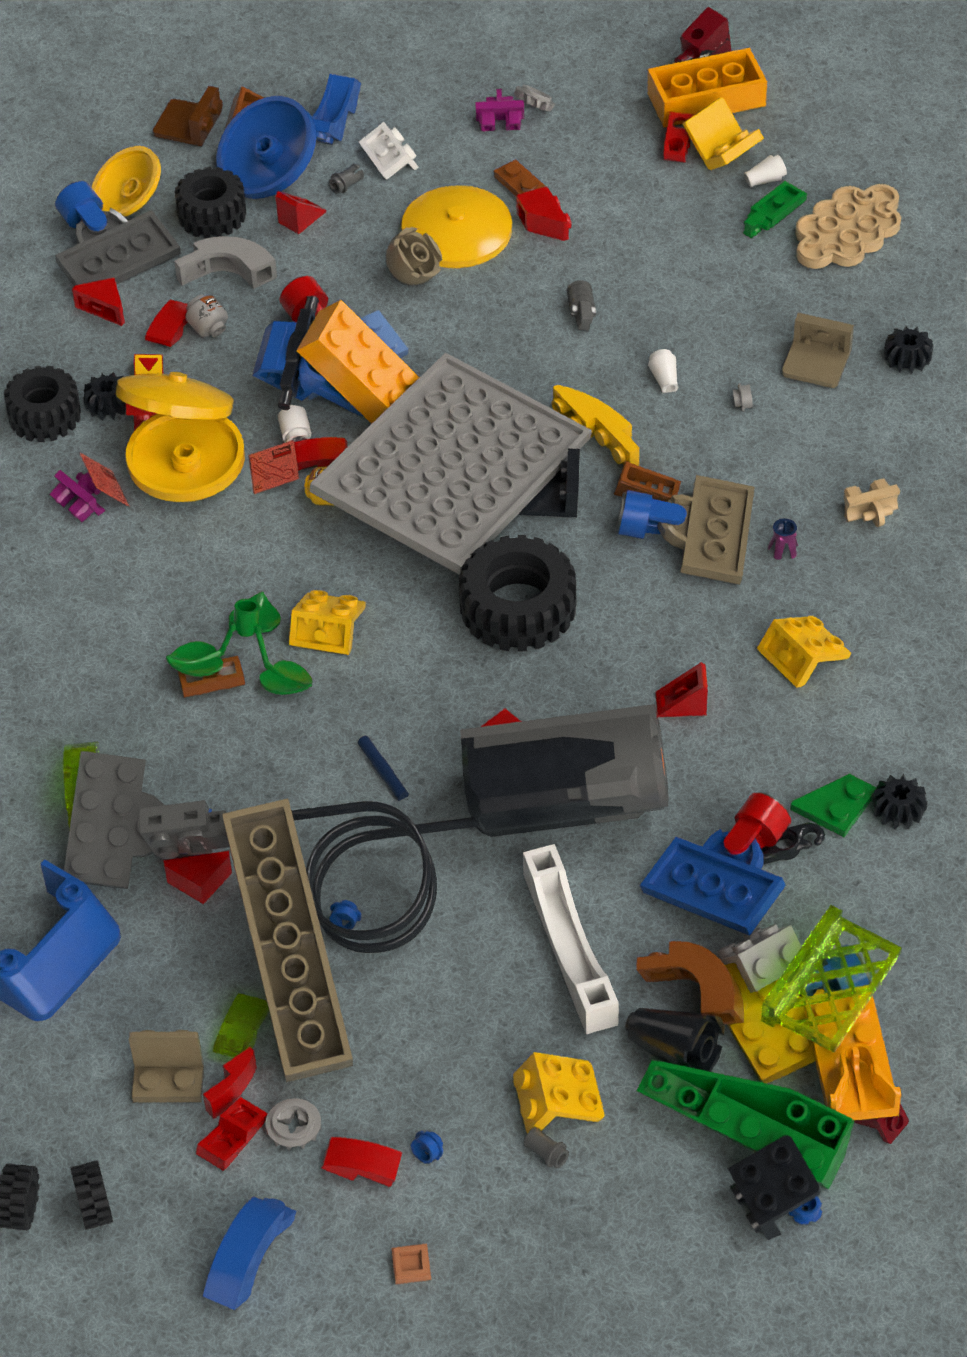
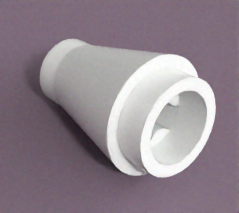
M770 155L745 172L744 177L751 188L756 185L780 181L783 176L787 175V170L779 155L774 157Z
M667 349L653 352L649 357L648 367L660 385L662 393L677 391L679 387L677 383L676 357Z

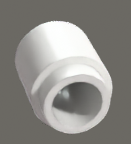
M290 405L289 410H281L279 412L278 421L284 443L311 438L307 413L303 407Z

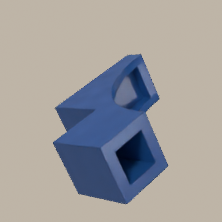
M329 74L322 101L317 111L311 116L315 124L318 142L332 145L334 140L342 141L348 113L354 114L357 107L361 83L357 79Z

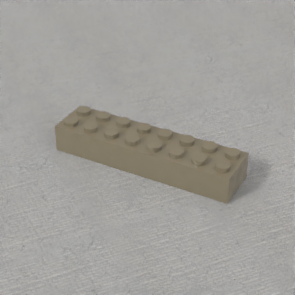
M282 799L222 814L286 1082L353 1066V1058L289 799Z

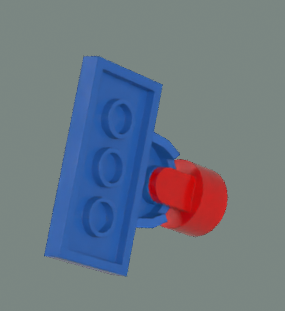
M752 793L735 815L736 824L731 831L722 832L719 829L707 839L703 846L675 837L640 884L643 893L750 936L786 886L782 877L761 870L764 865V855L761 849L764 846H774L791 824L790 814L786 807L780 801L765 793Z

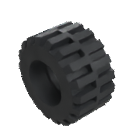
M205 167L203 170L196 169L194 173L184 175L185 179L179 180L178 186L175 187L179 224L181 227H184L187 233L193 231V236L196 237L203 234L205 239L210 238L211 235L220 237L224 232L227 235L233 233L232 228L238 230L241 227V222L244 223L246 219L244 186L240 182V178L237 175H233L232 171H223V168L219 167L216 169Z
M34 366L35 369L31 370L27 368L23 370L22 374L17 373L13 376V381H9L6 385L7 389L4 390V400L11 429L16 431L17 435L21 438L25 435L28 441H33L34 438H37L38 442H45V438L55 441L57 440L56 436L59 434L65 437L68 435L67 429L73 431L76 428L75 422L79 423L81 418V408L75 380L61 368L56 370L53 366H46V368Z

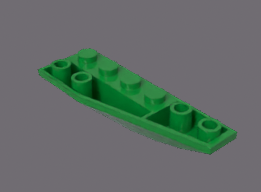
M657 1060L651 1061L636 1090L754 1152L785 1135L790 1136L818 1184L827 1189L831 1186L845 1158L854 1124V1119L791 1088Z

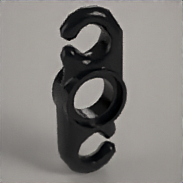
M809 822L788 827L777 843L782 839H790L794 842L793 845L785 849L777 847L776 844L772 847L764 846L766 848V852L763 853L764 864L779 860H790L795 858L801 849H809L812 843L804 839V836L808 833H816L817 837L814 840V844L817 846L821 845L825 839L824 830L818 824Z

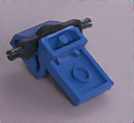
M308 296L305 308L300 309L297 322L273 321L265 328L252 376L282 391L278 403V408L282 410L290 409L292 397L303 401L314 392L358 416H363L296 351L315 319V312L319 302L317 297Z

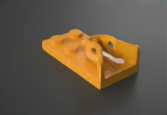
M873 994L805 1001L804 1011L825 1106L854 1119V1121L899 1116L901 1089L894 1086Z

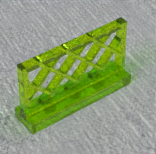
M830 905L763 1001L761 1021L771 1027L778 1023L835 1053L900 956L902 947L843 918V910ZM843 931H846L856 936L859 944L841 947L839 937ZM881 949L889 953V956L886 960L871 962L868 951ZM862 952L866 964L848 967L844 955ZM839 957L842 968L825 972L822 965L824 959ZM869 972L870 984L855 987L851 975ZM845 977L849 989L831 992L828 980ZM822 981L825 993L807 996L806 985ZM852 997L855 1005L854 1008L838 1012L834 1000ZM828 1001L832 1014L814 1017L811 1005ZM805 1006L808 1018L795 1020L786 1014L791 1008ZM835 1022L838 1031L833 1039L819 1033L817 1025Z

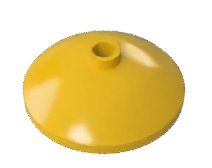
M144 146L128 147L113 155L101 167L92 184L93 190L103 202L102 211H110V208L120 212L124 217H127L140 210L151 199L157 189L161 174L160 160L152 150Z

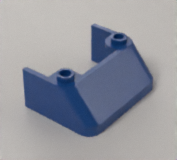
M45 859L41 863L47 893L56 897L58 905L66 910L67 913L27 956L15 949L0 951V1001L34 1021H44L52 1017L117 946L121 939L118 923L89 887L81 880Z

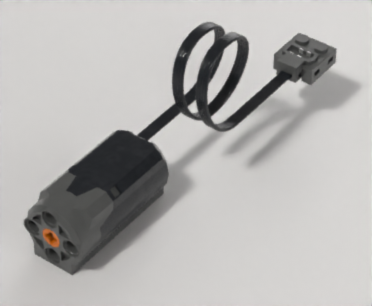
M655 704L461 729L463 778L470 818L414 824L399 809L374 801H360L291 810L294 821L368 811L381 812L397 818L376 815L353 818L330 829L315 845L308 859L306 872L318 921L324 931L339 945L361 953L386 952L399 948L413 940L430 919L437 895L435 866L421 834L476 827L481 833L495 837L636 819L644 812L663 810L664 807H668L667 773L661 727ZM205 800L139 809L140 834L156 857L170 859L177 857L181 853L201 855L212 852V849L229 847L222 814L227 812L225 810L209 812V806ZM361 827H391L360 832L336 844L321 861L313 883L315 868L320 856L336 838L348 831ZM409 836L420 847L423 861L422 882L414 903L402 917L381 928L351 930L337 926L323 916L321 909L322 883L331 864L344 851L363 842ZM427 898L423 912L418 920L402 935L378 943H358L345 939L374 940L395 934L414 920Z

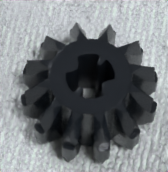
M907 326L903 330L895 328L894 332L889 334L885 340V360H888L890 368L898 365L899 373L904 368H908L911 374L914 368L923 371L925 365H929L932 360V340L929 339L928 332H919L918 327L913 330Z
M114 372L109 376L101 373L99 378L91 377L90 383L84 385L83 401L92 417L99 414V417L103 420L107 415H110L114 420L116 413L125 416L126 403L116 396L117 382L124 376L117 377Z
M904 774L900 779H895L890 775L887 778V782L879 781L876 790L872 794L871 802L873 803L874 816H881L883 825L893 821L895 830L902 822L908 829L912 825V821L920 823L923 813L927 810L928 803L925 797V787L918 786L916 778L907 781Z

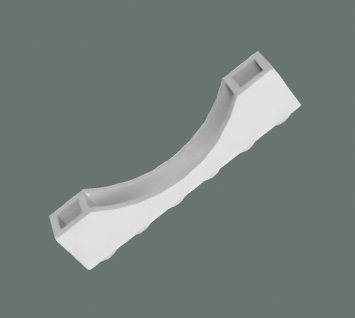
M555 844L523 852L524 878L585 1033L590 1034L618 1026V1000L608 976L598 964L587 941L574 905L566 872Z

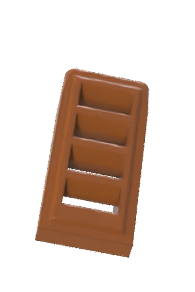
M625 461L614 495L622 497L623 492L632 490L651 494L652 499L668 502L672 495L678 494L681 481ZM652 484L658 485L657 490L651 488ZM664 486L670 487L668 494L663 492Z

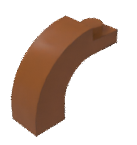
M669 941V954L653 952L645 957H637L636 970L646 982L681 979L694 981L700 985L701 1013L720 1017L724 1025L744 1023V1005L740 988L722 961L710 950L695 943Z

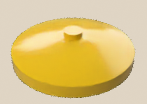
M454 185L436 188L417 197L405 210L401 227L402 230L414 227L418 229L415 232L421 235L427 233L432 237L442 254V261L439 262L440 267L465 268L482 264L502 252L511 238L512 217L508 207L496 195L477 187Z
M180 372L125 376L118 380L116 396L131 406L157 414L180 418H225L232 414L234 403L232 396L202 381L188 378L186 374Z
M157 414L143 422L133 432L126 447V463L133 482L150 496L171 502L197 501L221 492L238 477L245 461L242 435L236 425L227 417L220 419H188Z

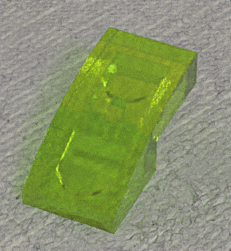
M238 993L220 1027L213 1045V1053L234 1058L247 1048H253L257 1040V1031L269 1011L267 1001Z

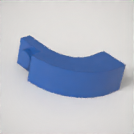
M253 1196L239 1211L217 1250L208 1274L203 1297L233 1310L243 1304L251 1294L258 1267L266 1250L280 1233L291 1226L295 1219L296 1211L286 1207L285 1203L278 1199L264 1198L261 1200Z

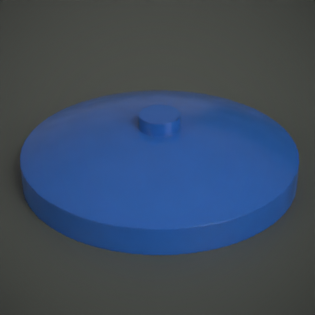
M271 96L257 100L242 109L224 130L217 149V167L223 168V171L230 170L233 172V175H237L240 178V182L244 186L245 198L261 199L273 196L277 191L281 192L294 183L309 164L316 144L314 121L309 112L291 98Z

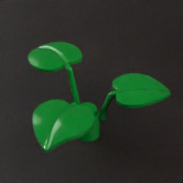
M263 591L249 599H241L235 603L234 610L229 615V629L219 650L216 651L215 647L209 643L195 641L178 647L172 654L166 656L167 662L181 673L196 677L209 676L223 668V661L220 657L224 655L234 630L243 637H249L256 633L264 667L267 669L259 677V682L265 690L274 694L287 695L307 690L313 684L309 673L297 663L282 660L273 666L269 662L262 633L276 629L280 625L281 617Z

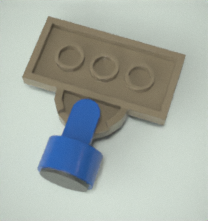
M696 475L692 497L683 494L672 495L671 499L665 502L652 499L651 494L627 490L622 495L616 531L620 535L644 539L645 533L661 534L672 546L684 550L680 573L740 585L743 576L755 487Z

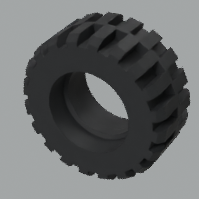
M508 535L500 537V540L496 542L494 540L488 541L483 545V549L478 547L471 553L472 559H466L462 566V572L459 574V599L462 620L465 626L470 628V633L477 639L483 637V643L491 647L494 644H498L500 650L509 651L510 647H518V652L527 651L528 646L534 645L535 650L545 646L546 640L552 643L559 638V631L565 633L568 630L570 621L574 620L576 614V573L574 566L570 564V559L565 553H559L558 547L551 543L547 545L543 539L537 537L528 539L526 535H518V538H510ZM511 584H526L542 591L538 596L524 601L505 600L493 594L498 589Z

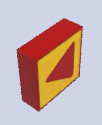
M134 354V375L163 374V354Z

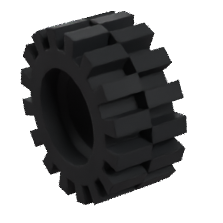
M98 1160L70 1167L85 1229L113 1223Z
M7 1163L3 1167L2 1174L0 1175V1228L19 1230L31 1228V1222L34 1220V1212H36L37 1208L36 1202L39 1199L37 1194L40 1184H38L39 1174L36 1166Z

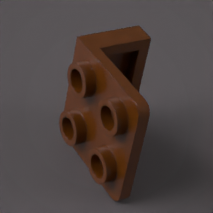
M208 86L199 103L171 99L153 128L154 136L202 147L223 108V101L219 96V88Z

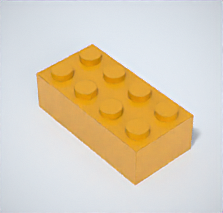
M745 48L649 68L647 94L665 128L668 126L670 112L695 115L721 97L725 99L732 113L766 106L767 80L751 49ZM676 121L674 126L683 124L684 121Z
M342 300L318 312L296 350L371 424L420 378Z

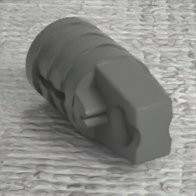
M579 280L572 282L567 287L570 313L575 317L578 330L589 331L593 317L596 316L592 287L587 281Z

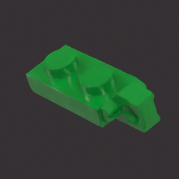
M786 181L782 182L751 207V211L744 221L743 234L752 239L762 229L767 231L774 227L806 201L807 193Z

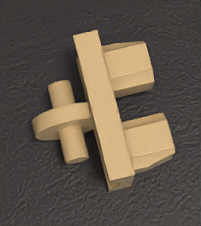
M883 478L873 481L870 484L869 492L862 493L857 486L846 488L844 490V516L847 522L863 519L864 522L872 520L876 527L883 526L885 524V516L892 515L893 510L898 509L899 487L897 484L889 486Z

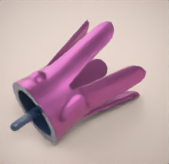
M779 519L773 525L774 535L768 545V550H770L776 539L774 558L781 560L785 543H788L790 555L793 559L797 556V525L791 519Z

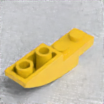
M561 385L553 387V400L551 401L553 410L591 429V438L595 436L600 446H606L611 451L612 457L617 464L624 465L625 461L639 466V447L632 440V424L607 404L586 393Z

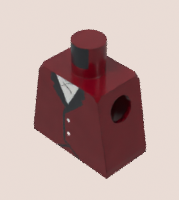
M708 6L681 34L682 53L674 59L675 63L731 52L728 18Z

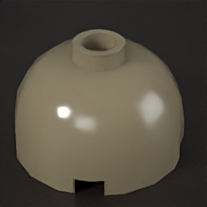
M414 227L405 228L389 242L385 255L389 271L397 280L407 285L424 284L441 271L439 262L442 261V254L438 245L427 233L421 235L415 232L418 229Z

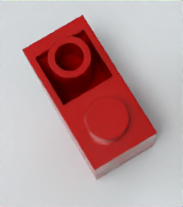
M547 186L516 195L517 215L527 231L562 241L569 239V229L572 227L568 213L562 211L558 197L556 195L553 196Z

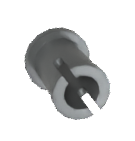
M352 164L341 173L332 174L331 179H329L331 190L337 194L340 192L345 193L349 186L364 178L363 170L361 169L355 173L354 171L359 169L360 166Z
M534 1127L524 1139V1146L545 1159V1164L548 1167L560 1168L569 1157V1151L563 1142H555L541 1132L539 1128Z

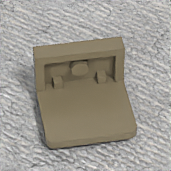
M798 313L795 319L793 343L783 365L782 375L786 378L825 387H837L852 350L854 325Z

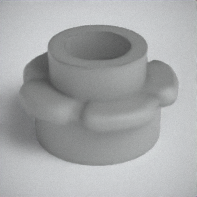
M739 383L738 389L733 390L735 407L741 406V410L744 412L746 408H753L750 384L741 386V383Z

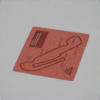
M294 441L248 455L254 494L299 479Z
M80 453L96 488L129 506L113 471Z

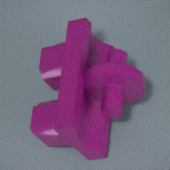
M496 89L497 97H486V102H475L476 121H479L481 131H495V120H506V130H520L522 119H524V100L513 101V96H502V89Z
M61 470L54 475L59 483L49 495L63 508L75 496L77 500L68 508V511L79 521L83 522L93 512L99 516L106 511L96 502L95 497L91 495L93 493L98 495L101 491L96 488L89 472L85 474L80 472L76 475L78 484Z

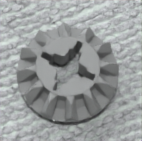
M528 85L516 86L514 94L517 98L524 100V102L535 108L552 111L555 103L551 101V96Z
M298 1098L283 1100L277 1103L267 1115V1135L270 1136L276 1146H285L289 1151L292 1147L298 1146L304 1149L308 1142L311 1140L316 1141L317 1134L321 1130L320 1113L312 1103ZM297 1114L299 1125L302 1126H297L295 1131L290 1133L288 1125L285 1124H291L292 1119Z

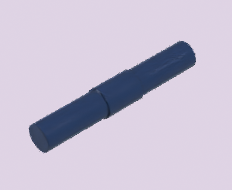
M362 736L357 742L397 800L400 801L408 797V791L370 738Z

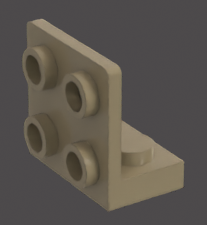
M142 1030L129 1033V1044L134 1062L133 1102H202L204 1062L198 1032H190L188 1030H177L175 1032Z

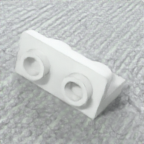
M385 122L359 141L386 180L406 164H409L413 170L419 168L413 160L417 155L407 143L404 146L401 144L405 140L395 127L390 130Z

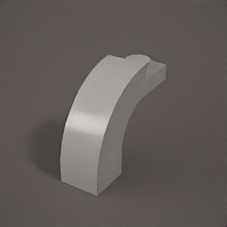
M220 236L193 243L194 252L174 261L176 277L182 286L217 271L236 273L243 277L253 289L277 278L274 257L261 245L239 237Z

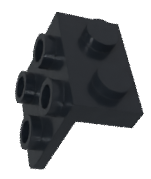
M788 1135L777 1139L727 1168L735 1181L734 1184L730 1185L733 1194L740 1205L746 1202L751 1212L746 1214L747 1219L756 1233L763 1231L768 1240L781 1235L774 1222L775 1220L807 1203L821 1193V1187L795 1142Z

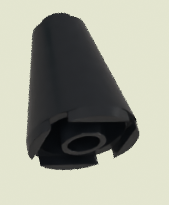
M638 1008L628 1016L625 1024L628 1038L662 1062L711 1072L718 1062L723 1046L718 1045L717 1042L718 1035H724V1023L720 1017L713 1014Z

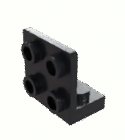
M568 448L567 460H561V470L518 515L577 517L580 449Z

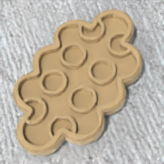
M885 184L872 185L864 191L857 187L845 186L837 189L832 194V200H822L816 203L813 207V214L803 216L796 223L795 235L800 241L797 246L796 256L798 262L805 267L813 269L823 268L831 262L840 266L850 267L861 263L865 253L880 250L883 246L884 238L892 237L900 230L901 216L896 211L899 204L898 191Z

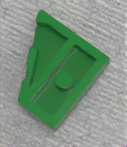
M848 774L793 800L790 810L845 837L872 801V794L877 787Z

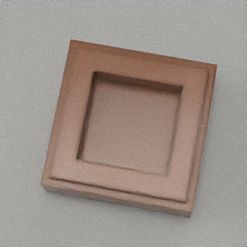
M427 1244L392 1248L395 1284L431 1280Z

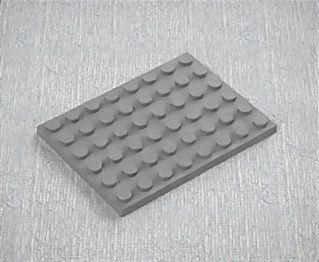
M444 353L310 483V492L451 571L460 574L466 559H472L470 554L478 547L483 549V545L486 542L494 540L561 470V460H567L568 448L581 449L590 440L592 430L461 360Z

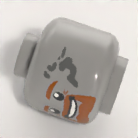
M198 295L188 303L186 307V320L199 336L208 337L212 335L217 337L226 329L225 323L228 319V313L214 296Z

